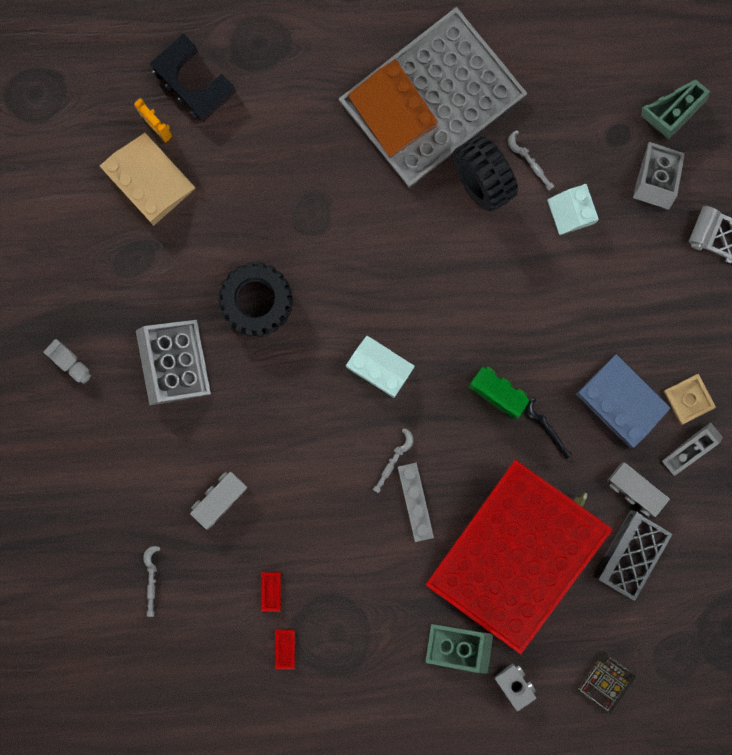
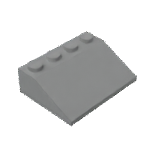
M197 320L149 325L136 330L149 406L211 394Z

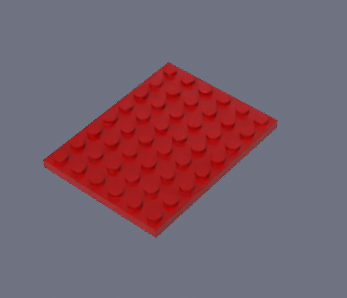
M515 459L426 583V586L519 654H522L613 528Z

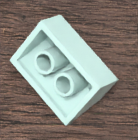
M369 336L364 338L346 365V368L393 398L396 397L415 367Z

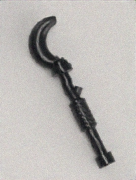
M531 398L525 407L527 415L531 419L538 421L539 424L542 423L555 445H558L564 453V457L566 459L569 458L572 453L562 444V440L555 430H552L553 426H549L545 421L547 419L546 416L535 413L533 405L536 398Z

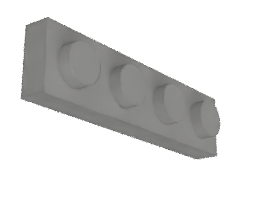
M417 463L399 466L398 471L414 540L418 542L434 538Z

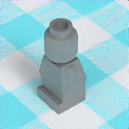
M55 339L44 351L63 371H69V375L75 381L85 384L91 378L89 369L82 362H78L77 357L58 339Z

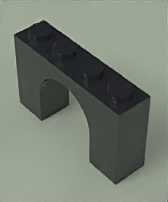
M182 33L150 63L152 67L151 72L158 80L161 78L165 82L164 86L170 93L174 91L178 95L176 99L183 106L187 105L191 109L189 112L196 120L200 119L204 122L232 97L236 90L223 74L200 91H189L179 84L178 75L181 68L198 53L196 46Z

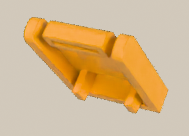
M141 98L134 103L140 116L165 143L173 137L169 131V125L161 124L160 120L154 115L156 113L154 109L150 111Z

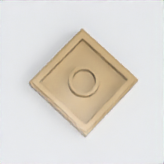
M699 374L663 391L681 425L716 408Z

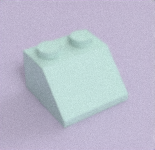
M587 184L568 189L547 200L559 235L593 225L599 220Z

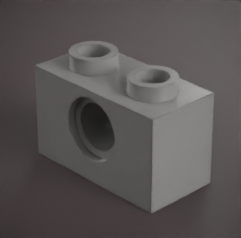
M512 663L493 677L516 711H519L536 699L534 693L537 691L530 682H525L523 679L525 674L520 666L515 667ZM515 681L521 682V688L518 691H513L511 688Z

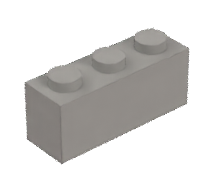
M622 462L607 480L611 483L609 485L611 489L617 493L621 491L626 495L624 499L632 505L637 504L641 508L639 511L648 518L649 516L656 517L670 500V498L625 462Z
M231 471L229 473L225 472L218 479L220 483L215 488L211 486L205 492L206 497L202 502L198 500L191 507L193 511L190 514L206 530H209L249 488Z

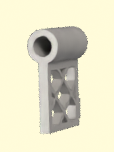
M703 206L689 239L691 247L696 250L705 248L725 257V262L732 264V254L729 249L732 244L728 245L724 237L725 234L732 232V218L720 213L715 208ZM722 220L729 223L731 230L722 232L720 227ZM718 237L721 238L724 245L720 249L712 246L715 238Z

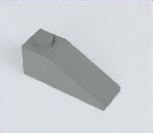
M709 423L668 455L662 462L675 476L717 446L723 437L713 424Z

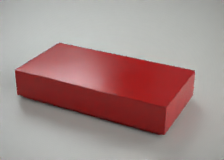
M261 572V611H281V572Z
M275 630V669H295V630Z

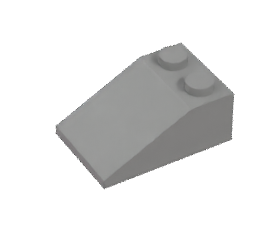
M649 142L637 178L633 198L670 209L678 194L685 153Z

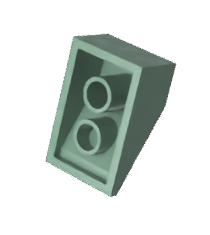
M431 624L425 663L477 673H488L493 634Z

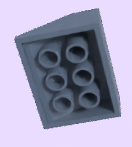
M617 354L576 393L629 448H634L670 409Z

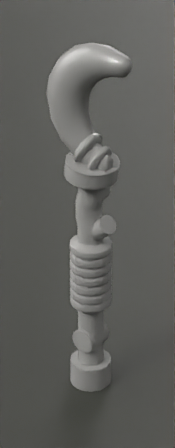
M517 130L514 131L508 139L509 148L513 152L520 154L521 157L524 156L535 174L546 184L548 191L554 187L553 183L549 182L543 170L535 163V159H531L528 154L529 150L516 144V137L519 132Z
M407 429L402 430L406 436L405 444L394 449L396 453L393 459H389L390 463L387 464L382 472V477L378 481L377 486L373 488L377 493H380V488L392 472L399 455H403V452L408 451L413 446L414 437Z
M158 546L149 547L143 556L144 563L148 567L147 571L149 572V585L147 586V599H149L148 617H154L155 612L153 611V599L155 598L154 583L156 580L153 578L155 576L154 572H157V569L151 562V556L154 552L160 550Z

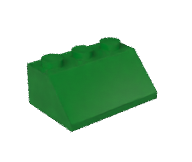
M482 366L468 387L513 419L519 418L530 401L527 398L528 394L519 388L515 390L511 387L512 383L505 378H498L495 376L496 372L488 366L486 368Z

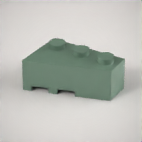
M694 80L674 90L673 93L659 98L658 101L642 107L641 116L667 139H670L708 100L710 91L697 80Z

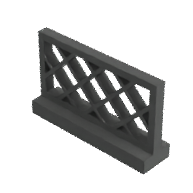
M630 510L593 577L635 601L669 542L672 533L645 518L640 513ZM641 521L647 523L649 532L639 533L638 527ZM662 532L665 534L662 542H655L654 533ZM650 535L652 545L643 547L641 537ZM637 538L639 549L630 551V541ZM653 548L654 557L646 560L644 550ZM641 552L643 561L634 564L631 554ZM628 555L630 565L621 568L619 562L621 557ZM644 565L645 573L643 576L637 577L635 567ZM631 568L633 578L624 581L622 571ZM618 572L621 582L615 584L609 582L608 580L611 575ZM634 582L636 587L632 595L627 592L625 584Z

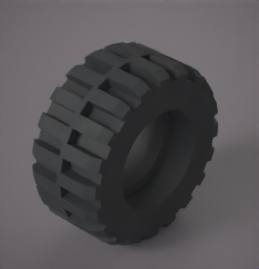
M477 135L454 150L452 154L453 166L471 198L482 209L493 212L513 200L518 194L519 187L514 172L501 150L486 136Z
M248 262L247 265L242 266L241 264L237 266L235 271L231 270L228 273L227 279H224L221 283L222 288L219 289L220 298L218 302L223 317L235 331L245 336H268L270 333L278 331L279 327L287 322V318L292 311L293 298L290 285L280 271L262 262H258V264ZM254 282L267 285L274 295V303L271 310L266 315L257 318L245 315L238 305L240 291L246 285Z

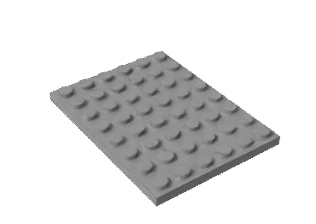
M456 7L341 96L339 102L410 188L452 155L456 148L472 139L527 96V92ZM396 59L437 119L438 125L437 128L389 158L349 99L348 94L379 69Z

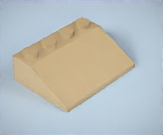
M146 133L113 153L100 165L102 170L153 226L196 189Z

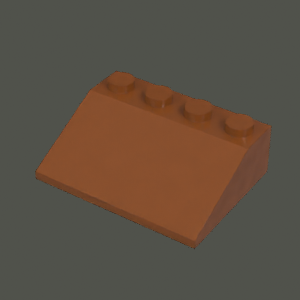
M396 59L379 69L348 94L349 99L389 158L437 128V119Z

